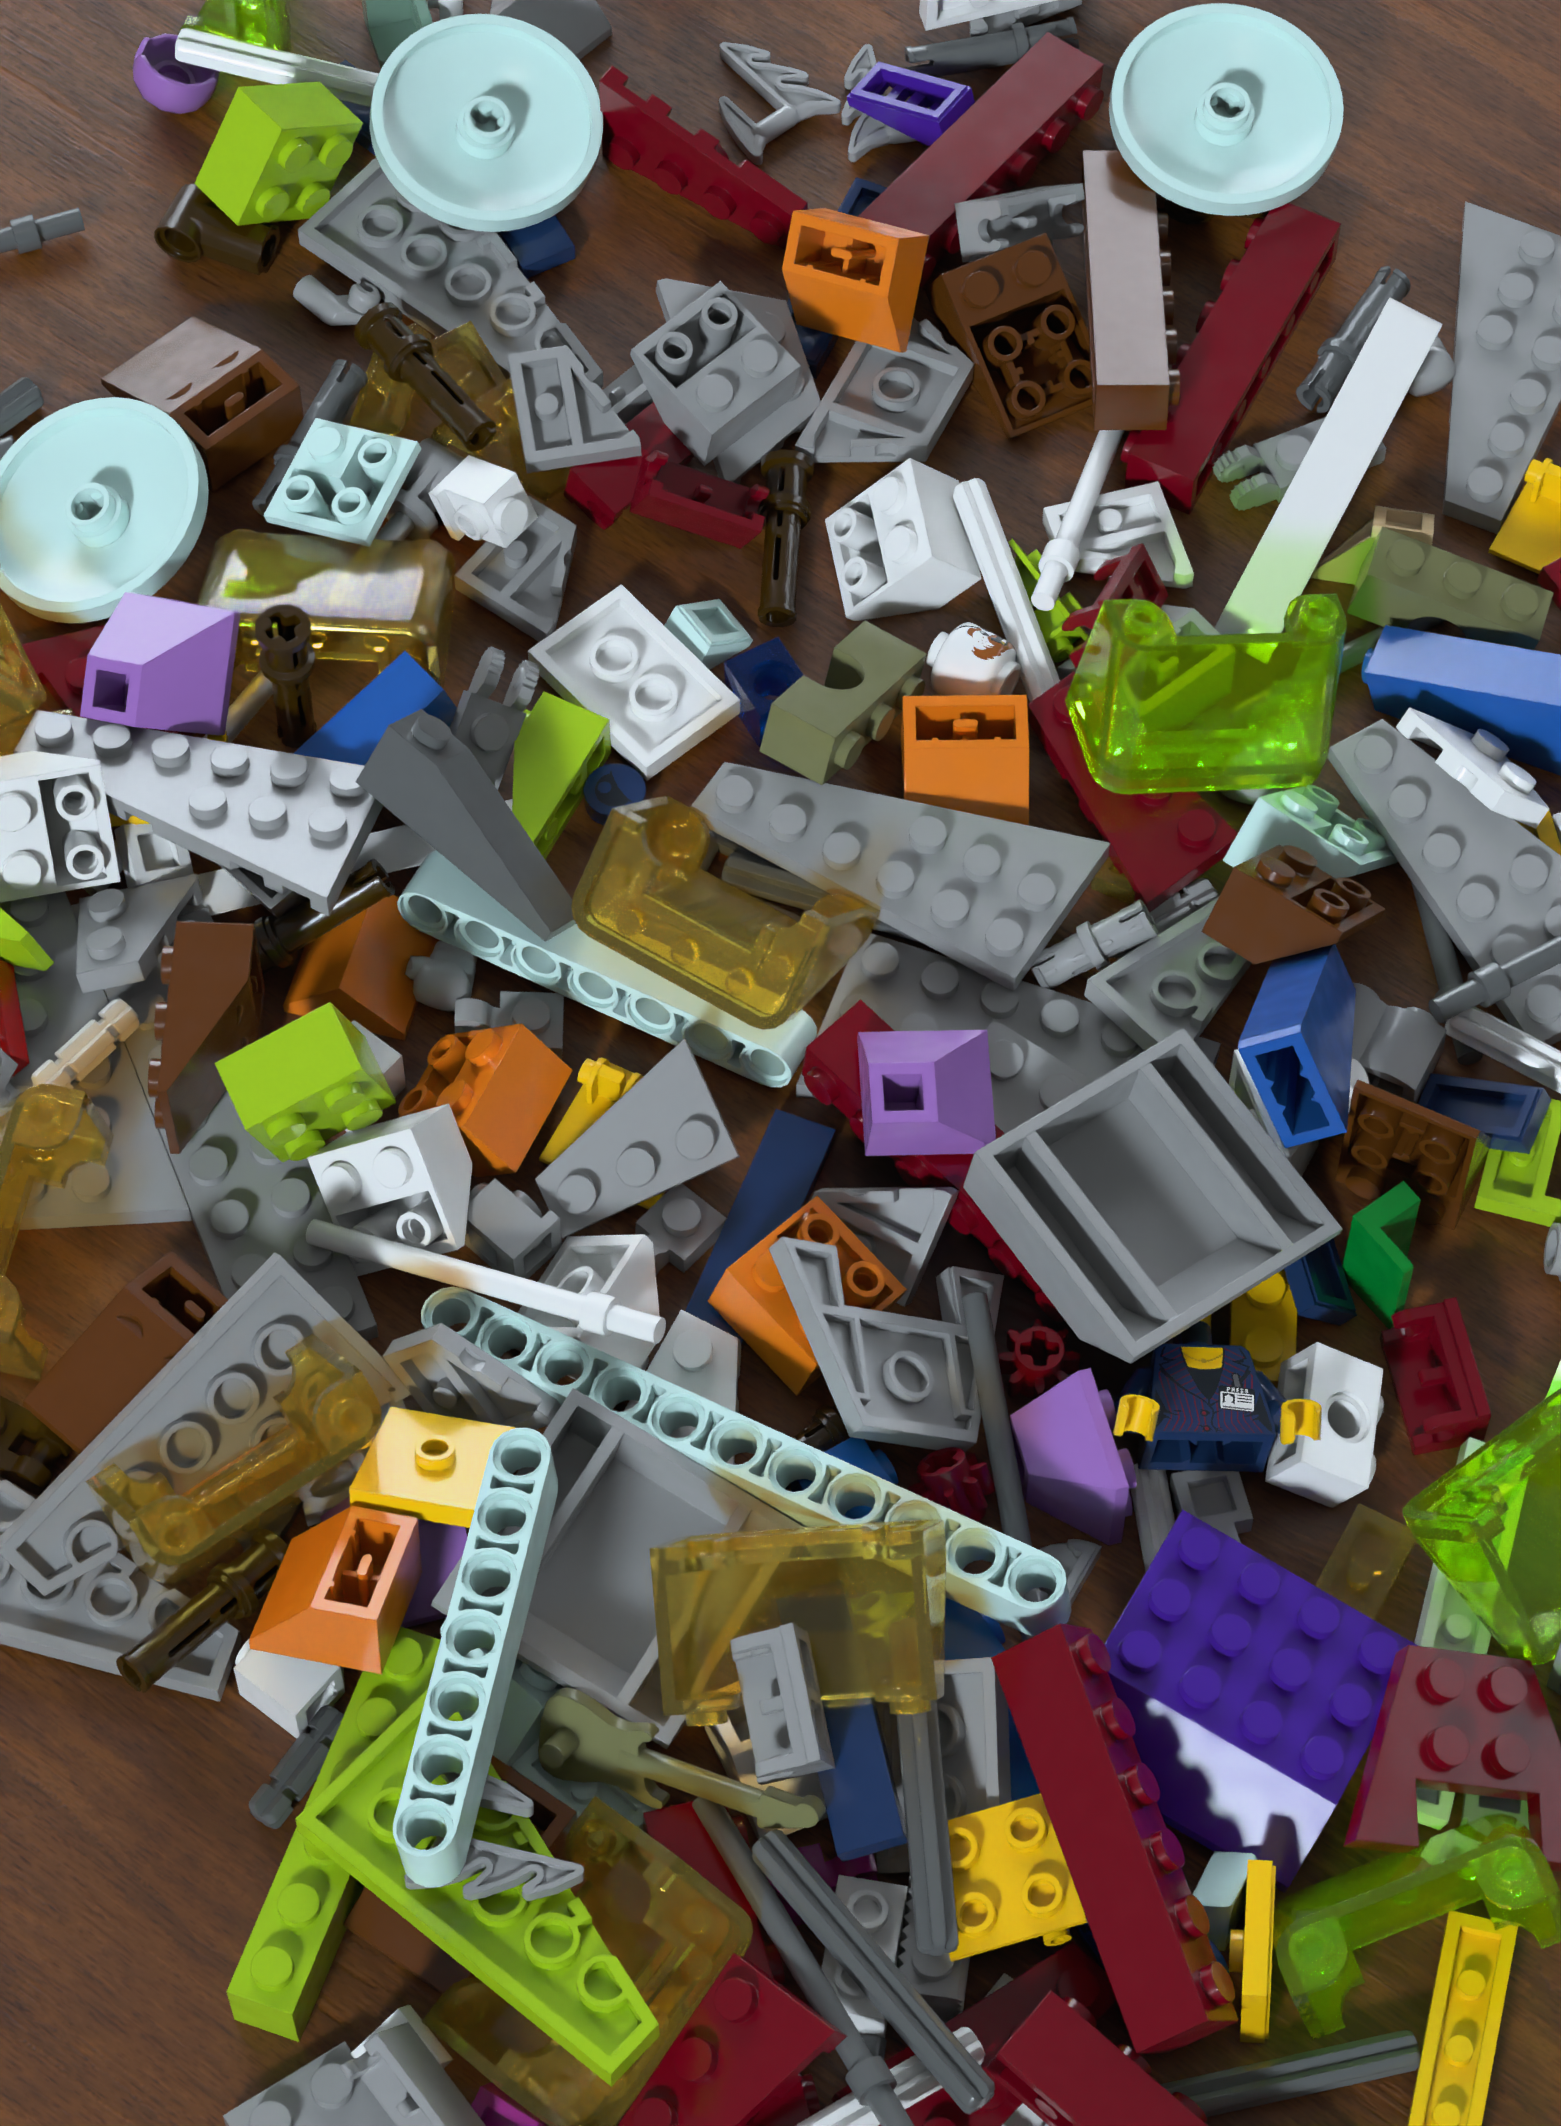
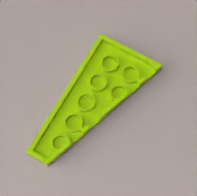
M427 1689L295 1818L297 1831L612 2087L660 2036L659 2023L616 1955H612L593 1926L592 1917L579 1897L576 1898L570 1888L555 1895L526 1901L522 1897V1887L530 1881L528 1880L517 1887L475 1900L464 1899L463 1886L475 1880L483 1871L461 1882L443 1887L413 1890L406 1888L404 1879L406 1872L393 1836V1822L426 1699ZM455 1712L448 1720L463 1721V1718L459 1712ZM490 1762L488 1775L501 1780ZM439 1775L432 1781V1784L446 1785L447 1782ZM479 1807L472 1834L473 1839L554 1858L529 1817L526 1818ZM436 1836L422 1839L415 1848L429 1850Z

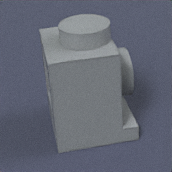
M495 1178L489 1184L485 1182L480 1183L470 1191L465 1245L492 1269L528 1279L560 1249L562 1245L560 1217L552 1210L542 1216L540 1209L528 1195L520 1190L512 1193Z

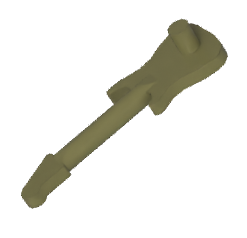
M569 1687L559 1689L545 1704L540 1720L538 1755L542 1768L555 1778L583 1783L603 1782L617 1786L641 1803L652 1808L661 1809L670 1799V1795L656 1785L654 1781L756 1817L757 1826L762 1829L810 1828L815 1826L826 1812L822 1800L814 1795L800 1797L773 1786H768L764 1791L650 1750L646 1747V1742H650L659 1732V1728L655 1724L649 1722H630L617 1717L594 1698L577 1689Z

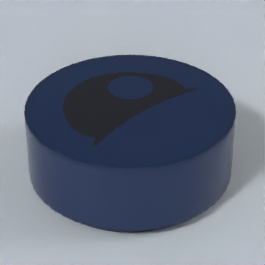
M607 764L594 770L588 776L584 785V802L588 815L595 822L607 827H623L635 822L642 815L646 806V786L642 776L635 769L623 764Z

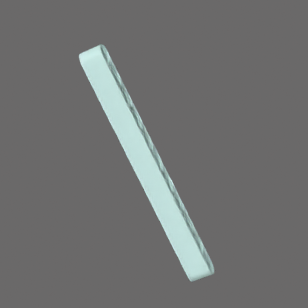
M458 1287L442 1288L432 1293L424 1302L421 1310V1322L424 1329L440 1323L447 1327L457 1323H467L462 1330L456 1333L555 1398L560 1405L563 1404L573 1388L800 1524L804 1527L803 1532L1027 1635L1035 1636L1060 1623L1066 1624L1069 1620L1071 1602L1065 1570L1057 1559L1043 1551L466 1289ZM511 1349H524L520 1355L512 1359H500L505 1352ZM566 1375H581L577 1381L569 1385L561 1386L556 1384L560 1378ZM622 1401H639L633 1408L627 1411L617 1412L612 1410ZM680 1427H696L686 1437H669L674 1430ZM748 1452L755 1454L744 1464L732 1465L727 1463L732 1456L738 1453ZM798 1479L813 1481L808 1488L802 1491L791 1492L785 1490L791 1482ZM855 1506L872 1508L868 1515L859 1519L844 1517V1514ZM915 1533H926L933 1536L927 1543L921 1546L912 1547L903 1544L907 1537ZM976 1560H985L993 1564L987 1571L980 1574H970L963 1571L967 1564ZM1043 1587L1054 1592L1049 1598L1040 1602H1031L1022 1598L1028 1591L1034 1588Z

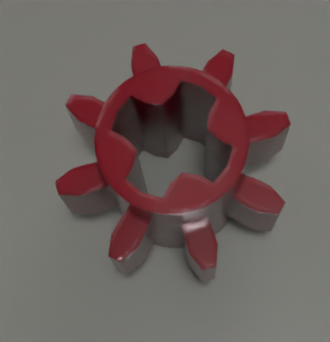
M1035 1319L1033 1327L1024 1330L1021 1334L1013 1329L1007 1332L1006 1346L1010 1352L999 1353L998 1357L1001 1374H1012L1008 1386V1395L1010 1397L1020 1393L1027 1398L1036 1399L1068 1378L1067 1374L1079 1371L1080 1354L1073 1351L1064 1352L1068 1342L1069 1331L1067 1329L1055 1332L1048 1327H1044L1040 1319ZM1033 1360H1042L1043 1366H1035Z
M957 1447L939 1449L920 1461L917 1467L918 1471L916 1472L920 1482L907 1488L908 1491L978 1522L984 1517L988 1507L984 1496L995 1491L994 1481L986 1462L978 1463L975 1453L971 1452L965 1455L964 1451Z

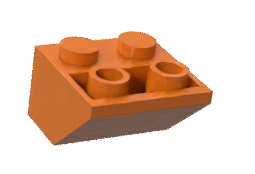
M826 208L793 211L782 272L797 325L900 353L906 352L929 235Z
M1027 695L903 696L901 725L903 799L1029 826Z
M522 1023L447 1034L430 1050L427 1057L428 1066L416 1087L406 1094L399 1105V1117L449 1103L473 1163L472 1175L475 1177L516 1173L573 1070Z
M818 1196L814 1197L725 1270L707 1301L796 1396L823 1374L769 1251V1248L781 1237H788L836 1246L845 1305L887 1312L907 1291L899 1280Z
M351 1506L292 1538L249 1638L250 1649L382 1674L422 1574L418 1518Z

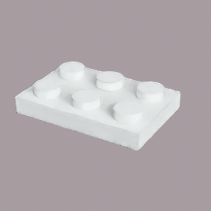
M622 584L528 650V661L540 666L539 675L565 701L609 719L611 746L646 781L740 714V699Z

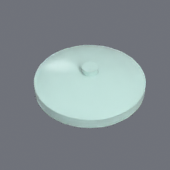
M1211 3L1183 8L1169 13L1147 26L1134 38L1122 55L1115 71L1109 102L1112 134L1122 157L1131 170L1147 186L1164 198L1194 211L1223 216H1243L1270 211L1298 198L1313 186L1325 172L1333 158L1341 133L1344 111L1343 96L1336 73L1328 58L1309 36L1288 21L1272 13L1249 6L1228 3Z
M465 14L442 19L421 28L405 39L391 53L377 77L373 90L370 109V134L375 155L388 180L406 200L419 210L439 221L459 228L484 232H501L522 229L538 224L563 210L577 197L590 179L596 165L602 142L603 114L600 111L599 95L591 76L575 54L558 39L534 25L511 17L494 14Z
M109 397L86 400L60 409L32 426L9 448L0 460V589L19 607L30 614L61 623H86L109 618L125 592L150 596L155 594L184 564L198 540L205 521L209 494L208 477L205 464L194 442L168 414L153 405L130 398Z

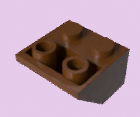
M1277 845L1233 868L1201 932L1251 963L1259 964L1336 944L1380 920L1385 908L1370 900L1371 893L1361 884L1348 878L1339 877L1336 879L1316 867L1318 864L1317 860L1308 852L1291 845H1285L1284 847Z

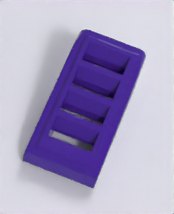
M879 61L846 96L849 106L929 147L975 103L970 86ZM889 86L893 88L886 97L882 96Z

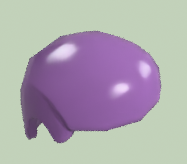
M164 33L153 38L145 37L136 52L133 63V80L142 98L161 111L175 114L194 112L205 105L216 90L220 71L179 62L175 58V44L178 35Z

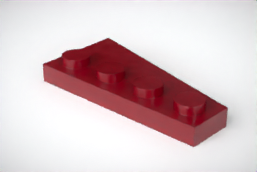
M611 66L599 80L600 111L603 114L602 155L609 158L617 167L624 170H632L657 183L667 193L679 194L704 207L712 216L721 220L727 219L754 233L762 242L777 245L786 250L792 213L795 210H807L808 202L748 160L742 161L739 165L730 161L727 153L719 144L720 141L702 128L695 135L690 133L668 117L672 110L671 106L654 94L647 101L643 100L625 87L629 77L614 66Z
M1075 672L1069 674L1027 705L1028 722L1062 779H1068L1079 798V807L1089 824H1095L1104 841L1111 843L1109 857L1118 873H1124L1135 891V901L1141 899L1149 912L1160 906L1225 857L1238 833Z
M1071 1942L944 2023L952 2033L961 2027H968L977 2036L985 2052L984 2060L980 2066L994 2082L995 2094L981 2109L972 2114H967L961 2110L945 2089L941 2088L905 2109L915 2126H1002L1023 2102L985 2070L989 2063L1050 1990L1062 2000L1064 1997L1075 1999L1085 2006L1095 2017L1096 2021H1098L1116 2001L1107 1972L1074 1942ZM908 2046L886 2060L885 2063L889 2069H892L914 2056L915 2053ZM849 2085L836 2092L831 2100L836 2102L851 2093L852 2090Z
M733 1953L617 2126H750L748 2121L775 2096L783 2098L803 2079L800 2072L821 2052L830 2053L847 2035L750 1960Z

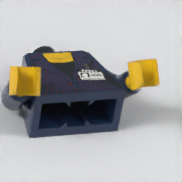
M1201 1320L1173 1337V1344H1162L1155 1348L1149 1366L1133 1371L1113 1403L1116 1412L1113 1434L1123 1436L1124 1431L1139 1433L1138 1469L1263 1472L1276 1433L1280 1434V1442L1284 1445L1294 1443L1295 1435H1305L1311 1437L1314 1441L1321 1440V1405L1309 1399L1287 1400L1262 1371L1255 1370L1248 1350L1242 1346L1213 1345L1210 1326Z

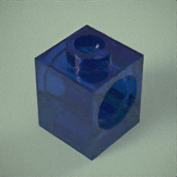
M779 637L724 662L725 685L740 699V714L738 716L759 748L762 743L771 704L776 700L763 697H779L804 675Z

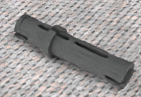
M1073 17L1024 27L1022 22L1010 24L1009 30L915 47L907 46L904 50L906 62L930 61L927 64L906 68L938 78L1014 64L1047 32L1060 37L1078 34ZM1074 37L1061 39L1079 49V39H1074Z
M1390 266L1381 267L1335 336L1327 338L1317 351L1319 355L1318 361L1296 390L1298 400L1307 409L1312 411L1320 397L1323 399L1317 406V413H1324L1330 409L1389 297L1401 302L1409 293L1411 284L1402 271L1395 268L1386 283L1385 279L1390 274L1391 268Z
M338 359L334 361L329 375L288 445H282L276 451L273 457L275 459V467L252 502L254 509L260 515H264L315 418L340 424L343 422L359 392L368 381L366 373L356 364L352 363L349 371L345 374L344 370L348 365L347 360Z

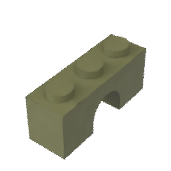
M1382 527L1361 565L1346 613L1382 627L1389 625L1400 628H1407L1409 623L1417 618L1436 617L1447 620L1459 627L1465 634V639L1534 650L1540 641L1554 592Z
M864 620L834 647L824 686L803 675L771 704L759 751L816 783L823 785L841 768L845 770L850 769L858 759L863 747L872 739L880 741L885 736L893 720L902 712L903 696H922L925 689V681L920 676L927 653Z

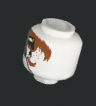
M971 622L959 625L950 634L946 632L938 634L926 657V664L932 667V689L942 696L1011 695L1021 673V665L1016 663V650L1014 646L1007 640Z

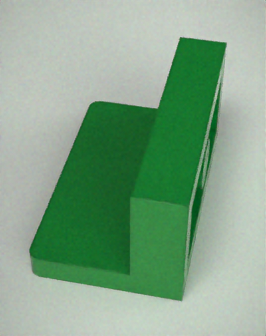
M1402 1181L1353 1215L1342 1265L1348 1285L1388 1329L1394 1327L1391 1316L1404 1310L1414 1269L1413 1264L1407 1257L1421 1199L1405 1181Z

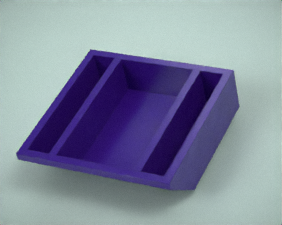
M1183 1509L1104 1644L1111 1659V1669L1108 1671L1117 1698L1126 1704L1134 1719L1136 1731L1132 1738L1141 1762L1148 1766L1157 1780L1160 1790V1799L1157 1801L1164 1823L1212 1851L1252 1853L1256 1856L1257 1860L1273 1861L1272 1865L1276 1866L1275 1888L1284 1893L1289 1888L1334 1811L1373 1738L1396 1652L1408 1645L1418 1646Z

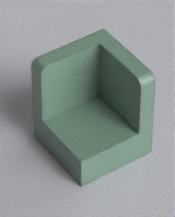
M362 0L364 21L381 68L391 53L405 39L421 28L433 23L426 0Z

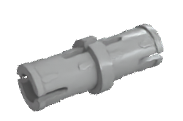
M1140 899L1118 913L1102 919L1093 925L1089 921L1076 927L1077 933L1044 949L1031 969L1040 986L1052 990L1054 987L1066 982V980L1082 972L1084 973L1093 967H1096L1098 971L1111 965L1109 959L1137 944L1158 936L1159 933L1156 926L1153 925L1155 923L1150 912Z

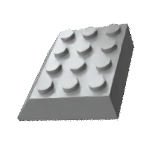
M1184 1028L974 1153L963 1188L1077 1337L1130 1364L1336 1237L1342 1230L1339 1223Z
M573 1388L542 1434L547 1439L551 1448L558 1478V1494L517 1659L563 1687L577 1689L594 1698L617 1717L630 1722H649L655 1724L659 1728V1732L652 1741L667 1749L690 1719L731 1653L730 1640L742 1636L787 1564L804 1527ZM521 1468L516 1476L529 1474L536 1468ZM517 1526L507 1527L500 1530L497 1535H511L518 1532L521 1528ZM462 1557L431 1604L432 1607L445 1615L448 1614ZM492 1587L485 1590L481 1595L485 1597L501 1594L506 1588Z

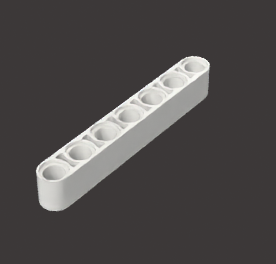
M1389 297L1215 626V629L1233 646L1264 662L1267 661L1443 324Z

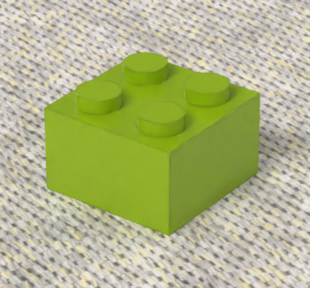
M320 81L238 87L194 184L237 226L310 219L330 200L332 187L343 164L352 154L353 143L363 122Z
M331 1002L215 1063L245 1130L281 1162L289 1159L292 1161L306 1159L316 1151L324 1148L325 1140L346 1129L354 1131L373 1124L382 1116L383 1109L396 1103L366 1037Z

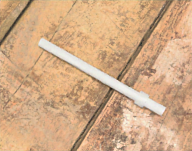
M1099 430L1056 538L1046 544L1038 564L1041 575L1032 594L1031 602L1039 610L1049 611L1053 609L1063 583L1069 581L1074 575L1080 560L1079 543L1125 430Z
M313 1219L306 1231V1242L310 1245L579 1321L581 1329L608 1337L617 1332L657 1344L662 1340L665 1333V1318L624 1307L621 1305L619 1298L596 1291H591L585 1296L318 1219Z

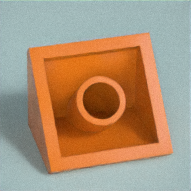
M395 895L385 897L304 947L283 1004L284 1012L304 1016L331 1002L350 1022L355 1020L371 1033L405 1041L418 1005V1001H416L413 994L414 981L405 975L408 961L411 956L430 957L435 944L440 940L417 930L403 919L397 906L398 897Z

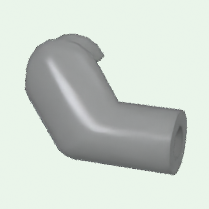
M312 275L303 277L296 284L293 291V297L330 326L357 325L360 318L369 309L379 304L381 299L379 290L370 283L361 282L360 285L358 283L353 284L349 295H335Z

